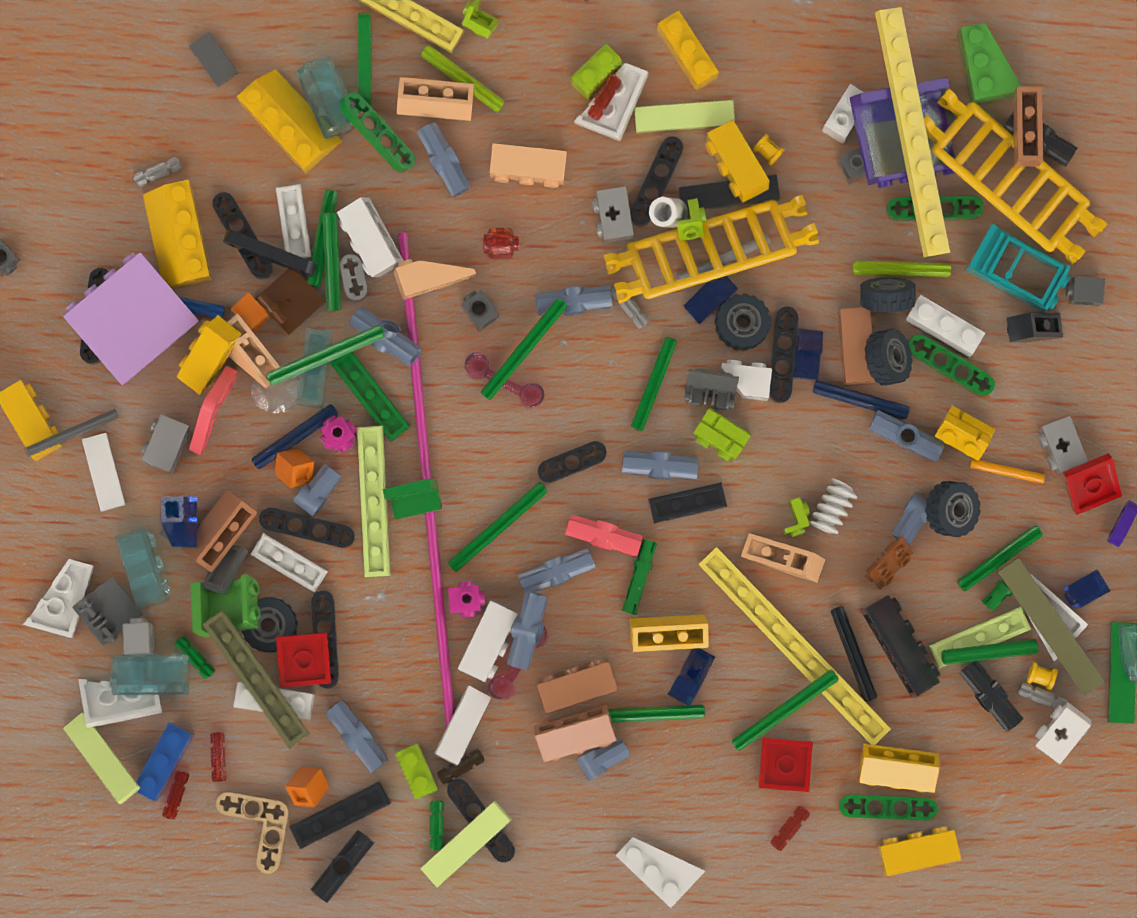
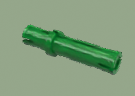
M642 539L637 560L633 562L635 567L621 611L637 615L649 570L653 568L651 564L658 543Z

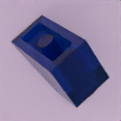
M728 276L708 281L683 307L700 325L719 309L722 303L729 297L734 296L738 288Z
M1098 569L1065 586L1064 590L1066 593H1064V597L1071 607L1075 606L1078 609L1111 590Z
M692 648L667 695L690 707L710 670L715 656L700 648Z

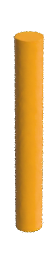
M971 459L969 468L1041 484L1044 483L1045 474L981 460Z

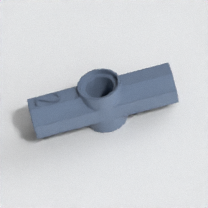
M436 122L428 124L417 131L421 142L429 154L428 158L437 175L441 176L452 198L470 189L471 186L459 166L460 162L450 144H447Z
M610 286L593 288L569 287L558 292L536 294L538 316H543L557 298H560L567 304V308L563 312L564 315H577L586 313L587 310L612 308Z
M363 306L358 308L350 319V325L359 332L381 325L385 337L371 343L376 350L392 354L407 366L413 365L422 352L421 347L401 334V328L396 323L380 319Z
M879 410L868 429L896 443L900 448L908 449L935 463L946 444L918 430L914 425L906 424ZM903 430H908L912 433L913 441L911 443H906L901 439V432Z
M624 451L622 473L648 475L649 478L670 479L671 477L696 480L699 458L672 456L671 453L666 452L639 453Z
M586 548L566 557L560 556L542 563L540 567L519 574L518 577L526 594V591L537 592L548 586L560 585L571 580L572 577L596 567L589 549Z
M526 591L520 616L516 618L512 628V637L514 639L510 649L508 665L529 670L535 646L540 642L543 634L544 625L542 619L548 602V596Z
M343 700L325 713L341 733L340 736L353 753L358 755L371 773L388 761L384 752L373 740L374 737L361 720L358 721Z

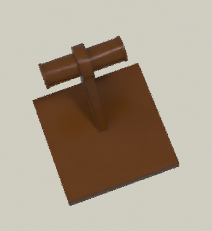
M287 269L255 298L266 310V313L288 335L295 331L325 303V300L307 283L300 273Z

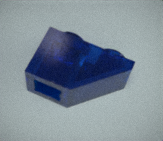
M161 496L160 522L172 547H197L198 497Z

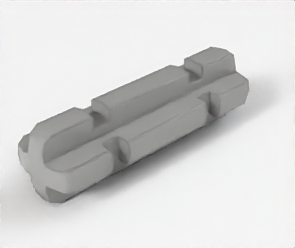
M173 157L168 159L167 163L161 162L147 168L144 173L140 171L134 174L137 186H145L149 181L152 183L170 175V172L180 171L182 166L179 159Z
M614 287L611 290V295L615 298V300H617L616 290ZM632 298L619 304L629 318H633V323L637 328L640 329L648 323V318L644 313L640 312L641 309Z
M1022 682L1018 690L1019 695L1026 698L1031 697V700L1048 707L1053 706V709H1056L1059 705L1063 707L1067 702V699L1063 697H1055V694L1038 687L1033 688V685Z

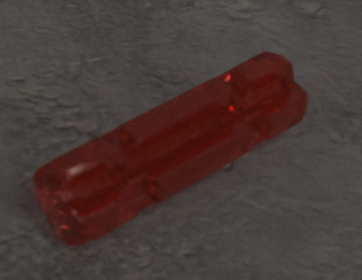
M609 75L606 80V86L603 85L594 100V106L591 105L587 114L593 120H600L603 115V109L606 110L615 95V89L618 90L622 81L616 75Z
M215 732L210 735V743H213V747H211L212 781L223 782L226 780V771H224V767H226L225 747H223L225 736L222 732Z
M181 770L176 771L173 779L175 782L171 785L166 801L168 804L164 807L162 813L164 818L171 820L176 818L178 813L176 809L177 806L180 807L186 788L184 785L188 782L189 773Z
M798 806L793 812L795 815L793 817L790 816L778 831L780 834L772 838L770 844L774 848L782 851L787 845L786 841H790L801 828L802 824L800 823L808 819L810 813L804 807Z

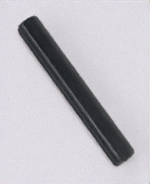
M843 606L833 608L831 615L865 702L872 701L877 698V694Z

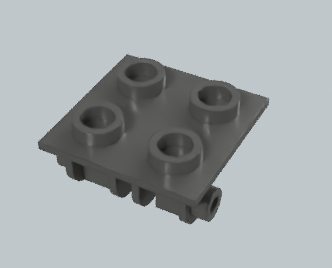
M701 368L689 369L684 402H688V405L701 406L702 396H704L703 407H706L707 397H712L710 408H713L714 400L717 398L715 409L728 411V408L733 409L739 377L727 372L719 374L708 372Z
M112 576L72 606L102 645H105L107 642H114L118 638L117 635L123 631V624H130L129 619L140 618L143 615Z

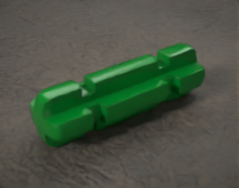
M181 636L174 643L179 651L184 652L183 655L195 669H199V674L204 679H208L214 674L215 669L209 663H206L207 660L194 646L190 645L191 642L187 637Z
M431 801L430 836H432V839H430V850H441L443 848L444 815H442V812L444 811L443 801Z

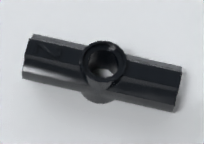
M1012 112L1004 127L1014 135V115ZM1043 123V154L1066 167L1078 147L1056 135V132L1051 127Z
M974 661L959 672L974 691V696L980 705L993 715L1005 732L1013 729L1024 719L1008 700V695L1002 686L989 676L980 662Z
M357 829L310 890L321 900L328 903L375 842ZM339 859H345L349 863V870L346 873H340L336 870V863Z

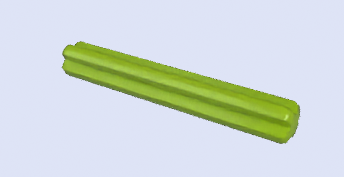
M430 45L424 48L421 53L422 58L453 81L474 84L473 95L495 112H499L504 106L503 99Z
M854 261L853 274L950 277L951 264Z

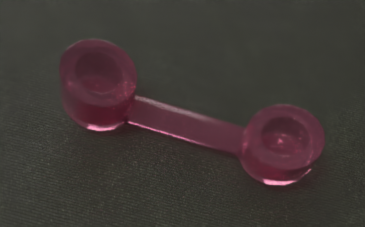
M472 353L465 360V372L473 380H481L483 378L490 380L496 373L489 369V361L482 353ZM508 379L502 386L518 395L520 403L525 408L535 409L543 403L544 390L536 383H528L522 387Z
M545 626L540 642L535 648L543 647L548 641L549 633ZM511 666L506 676H494L488 684L489 694L500 701L510 699L515 693L516 686L514 680L521 669Z

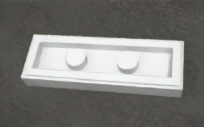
M301 185L276 188L285 251L305 259L312 258Z
M107 433L82 439L100 511L104 512L126 506Z
M264 533L250 554L316 593L328 573L327 570Z
M467 686L434 754L458 765L491 697L471 686Z

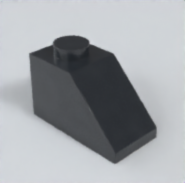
M1029 312L1007 317V333L1010 342H1032L1063 338L1060 313Z

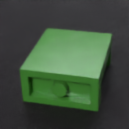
M247 574L241 575V579L233 580L226 595L206 590L201 582L191 583L192 632L202 637H209L210 635L202 623L222 609L238 631L259 628L260 609L257 605L259 585L255 578Z

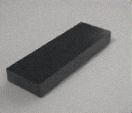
M722 482L648 499L654 524L727 507Z

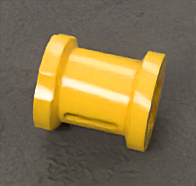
M766 133L752 151L759 152L769 161L768 164L772 166L785 149L783 147L779 148L774 144Z
M1033 661L1026 683L1031 684L1034 682L1046 686L1047 690L1051 691L1056 681L1058 669L1050 670L1038 666V663Z

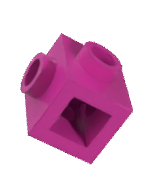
M334 415L323 422L324 427L320 430L324 435L320 439L327 450L333 448L335 453L338 451L343 453L354 446L353 442L357 439L353 433L357 430L350 419L345 421L342 416L337 418ZM337 428L342 430L340 437L333 436V431Z
M473 581L459 582L458 587L448 588L451 615L461 614V618L476 617V612H480L481 606L485 605L484 590L479 591V586H473ZM471 596L472 600L470 603L465 604L463 603V598Z

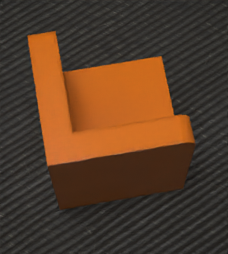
M249 292L231 308L235 315L239 314L253 333L271 318Z
M298 448L277 453L275 475L286 485L294 488L311 482L314 461Z
M300 767L285 787L294 805L315 807L329 789V784L321 768Z

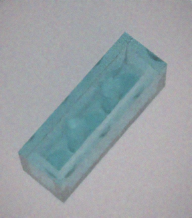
M331 56L309 61L296 71V75L324 138L347 134L353 130L355 126L344 116L339 107L341 99L348 93Z
M307 328L302 357L332 345V332ZM330 361L300 374L296 397L298 406L323 409Z
M141 528L116 536V542L137 609L142 610L169 601L168 595L171 594L167 579L163 580L160 571L164 570L160 556H155L153 547L156 546L153 533H148L146 528Z
M123 654L112 656L111 688L113 695L189 694L190 665L188 655L172 654L170 656H157L149 654L145 656H128Z

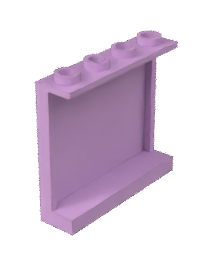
M134 252L128 255L122 261L124 263L123 267L118 271L115 268L109 271L103 277L104 283L99 287L95 284L84 292L86 298L80 303L76 300L64 309L67 313L63 316L122 386L199 322L141 252L137 255Z

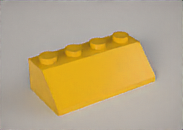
M276 69L254 80L237 96L239 103L305 174L342 142L335 132Z
M183 180L165 184L143 194L160 276L171 289L212 281L190 181Z

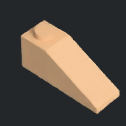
M412 259L398 263L399 267L395 268L393 272L403 300L471 279L476 274L475 269L420 260L413 262Z
M236 314L226 322L242 334L228 357L266 388L270 385L267 373L280 366L239 314Z
M750 533L741 554L742 558L815 583L818 582L825 562L824 558L813 552Z

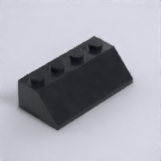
M887 595L860 612L910 697H918L940 683L938 677L941 675L935 664H929L925 655L928 653L922 642H916L912 633L915 631L909 620L906 619L904 621L899 612L902 611V608L896 598L891 599Z

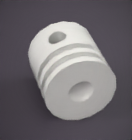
M660 197L652 202L649 215L652 222L657 226L676 228L678 221L687 219L688 210L685 203L680 199Z

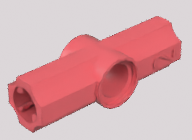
M572 514L565 533L566 536L589 542L592 546L608 551L616 550L636 557L643 538L642 535L618 529L616 525L599 520L595 522Z

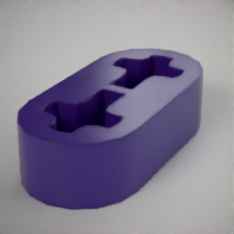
M1130 500L1126 502L1107 538V542L1116 547L1121 545L1137 515L1136 503Z

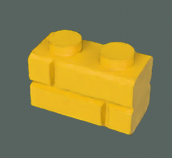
M951 405L934 437L978 461L988 447L996 429Z

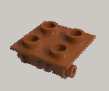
M902 535L895 542L892 541L885 549L886 553H881L883 557L881 559L877 558L878 562L874 561L866 570L868 573L865 577L871 582L874 581L879 590L884 586H888L893 581L895 573L901 567H905L911 560L913 552Z

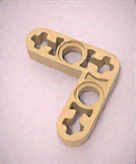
M232 792L221 794L216 800L217 810L221 814L264 822L257 856V867L265 874L275 872L281 862L289 818L288 806L278 800ZM227 796H229L232 802L240 803L239 798H244L241 804V814L237 813L238 808L230 807L226 811L225 806L221 805V801L226 800ZM254 800L259 804L260 810L256 815H249L246 812V804L249 801ZM264 802L269 803L267 808L275 809L277 805H280V809L284 811V816H279L278 820L274 819V814L266 813V818H262ZM270 830H276L280 835V840L275 845L269 844L266 840V834ZM264 846L270 849L278 848V854L272 852L271 860L275 861V866H270L269 870L265 869V864H262V859H266L268 856V851H263Z

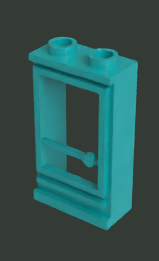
M994 224L988 228L987 234L965 270L1043 313L1048 308L1053 310L1059 299L1056 293L1060 287L1065 288L1071 277L1068 274L1071 268L1069 265L1061 263L1001 230ZM1009 244L1020 251L1010 270L1005 273V279L992 272ZM1023 252L1057 271L1042 299L1008 281V279L1012 278V272Z

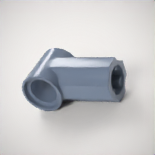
M324 464L311 482L299 491L293 502L314 517L325 504L326 497L342 477Z
M916 492L912 495L903 510L905 511L896 524L891 535L896 539H899L902 535L907 544H911L923 523L927 522V515L925 513L926 498Z
M618 737L609 746L599 749L595 748L576 760L587 780L590 781L608 771L607 768L626 759L630 754L622 739Z

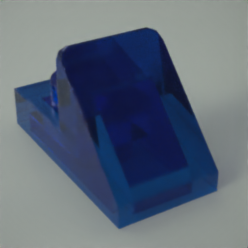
M798 329L793 378L818 380L820 358L823 351V331Z

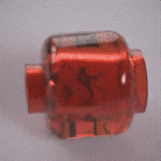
M490 228L487 234H483V253L487 254L492 260H509L513 257L514 251H519V236H514L511 228Z

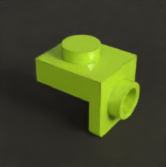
M482 0L468 1L462 12L465 15L462 25L473 30L477 35L488 39L500 20L478 9Z
M697 198L687 200L691 219L677 222L680 241L704 237L702 223L707 222L704 207L699 208Z
M800 497L789 501L796 525L783 530L784 535L791 534L792 538L806 533L804 528L810 526L807 516H810L806 501L802 502Z

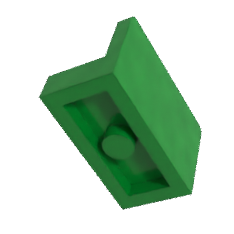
M429 478L383 489L384 499L391 500L393 515L397 520L442 509L438 482L435 479Z

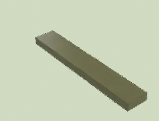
M1019 557L998 570L999 575L1082 694L1085 696L1105 681Z
M222 609L202 623L288 748L290 749L310 735L305 725L225 611Z

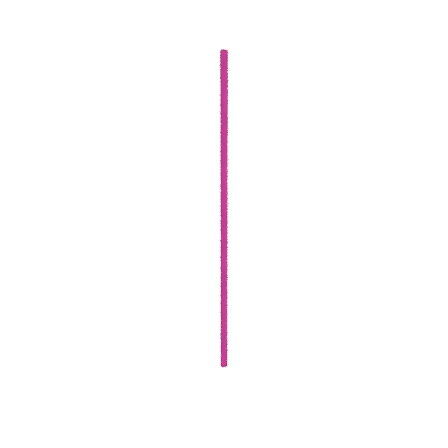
M407 232L398 233L399 253L405 261L410 259ZM414 297L404 300L407 336L418 345ZM419 356L414 364L411 365L421 477L422 480L432 479ZM435 511L425 513L447 728L455 709Z

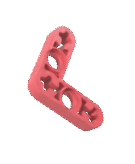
M226 366L202 404L189 451L200 456L205 451L217 411L233 388L238 376V370Z

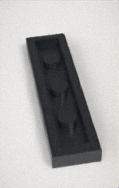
M777 174L767 176L769 179V190L743 203L739 196L735 197L729 187L730 181L678 188L680 200L685 203L688 212L690 211L687 200L697 198L699 208L704 207V210L762 203L770 200L777 201L780 200Z
M379 781L289 828L299 848L303 849L390 805L391 802Z

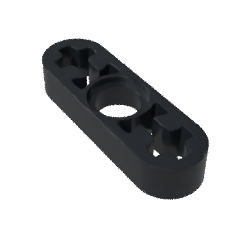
M593 441L550 458L539 465L538 476L544 483H554L596 466L605 460L606 448L602 443ZM594 446L597 450H602V453L599 454V459L596 460L594 456L586 459L589 464H583V457L579 451L584 450V455L591 452V447ZM574 455L579 459L580 463L576 469H568L566 467L565 459L568 456ZM561 460V467L566 473L561 475L560 470H557L553 473V478L550 479L548 475H542L546 465L554 468L558 466L555 461Z

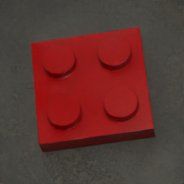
M1109 453L1063 472L1072 509L1076 515L1122 497L1114 461Z
M327 632L276 636L280 688L331 683Z
M762 738L758 788L809 792L813 742Z

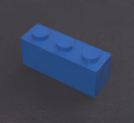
M172 722L168 723L136 781L140 787L136 791L137 793L154 802L159 800L193 739V733Z

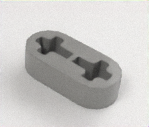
M348 254L340 261L342 280L347 297L351 301L360 302L368 294L366 278L360 258L356 255ZM349 260H352L354 264L358 263V266L354 267L355 276H351L349 269H344V266L348 265ZM353 280H357L358 286L363 287V290L360 291V296L350 293V290L353 289Z

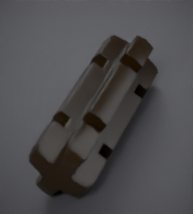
M476 749L469 753V757H462L458 765L452 763L448 765L450 768H443L438 771L437 775L441 783L445 785L452 781V777L455 776L457 778L473 769V765L476 764L478 766L482 764L485 759L481 751Z

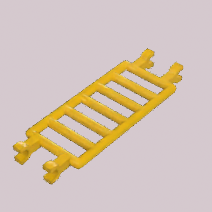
M948 89L937 102L941 107L949 109L957 116L948 129L943 133L935 126L934 121L926 115L924 117L927 137L935 143L931 149L932 153L1046 251L1052 252L1057 247L1065 254L1066 259L1071 264H1074L1086 252L1082 247L1073 244L1065 237L1074 224L1080 221L1095 238L1099 232L1103 231L1107 223L1091 214L1087 210L1090 205L1089 199L1044 161L1039 167H1036L1041 172L1015 204L1010 207L1000 197L1025 167L1013 166L993 191L981 181L1010 146L1014 148V135L978 104L970 102L965 106L958 100L956 94ZM974 114L984 124L954 159L944 148L971 115ZM993 130L1003 140L973 175L962 165L990 131ZM1049 178L1059 189L1034 220L1029 223L1019 213ZM1068 194L1078 205L1049 240L1038 229Z
M803 195L797 196L790 202L778 205L776 200H770L706 219L707 222L702 223L704 237L701 238L713 270L700 274L687 240L680 241L678 228L630 242L626 246V252L603 255L608 274H613L620 270V268L632 264L638 279L629 283L618 282L614 284L619 304L628 301L632 296L642 293L646 299H651L793 256L797 252V246L818 244L819 239L816 235L818 231L815 223L807 225L801 231L790 234L784 218L793 215L798 217L807 215L804 206L806 202ZM767 211L771 212L785 248L772 252L756 216ZM744 218L748 220L761 255L749 259L746 258L732 223ZM723 225L737 260L736 263L726 266L722 265L709 229ZM676 239L690 276L676 281L661 244ZM651 246L666 283L651 288L638 250Z

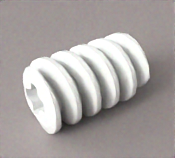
M832 478L831 482L835 486H828L826 488L830 494L822 496V500L826 504L819 503L817 505L821 513L814 512L812 516L817 522L809 521V524L828 534H838L839 532L834 525H843L839 516H848L843 508H852L853 505L848 499H857V496L850 486Z

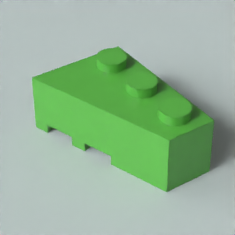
M986 23L961 27L957 36L970 101L976 104H983L1013 98L1016 87L1022 86Z

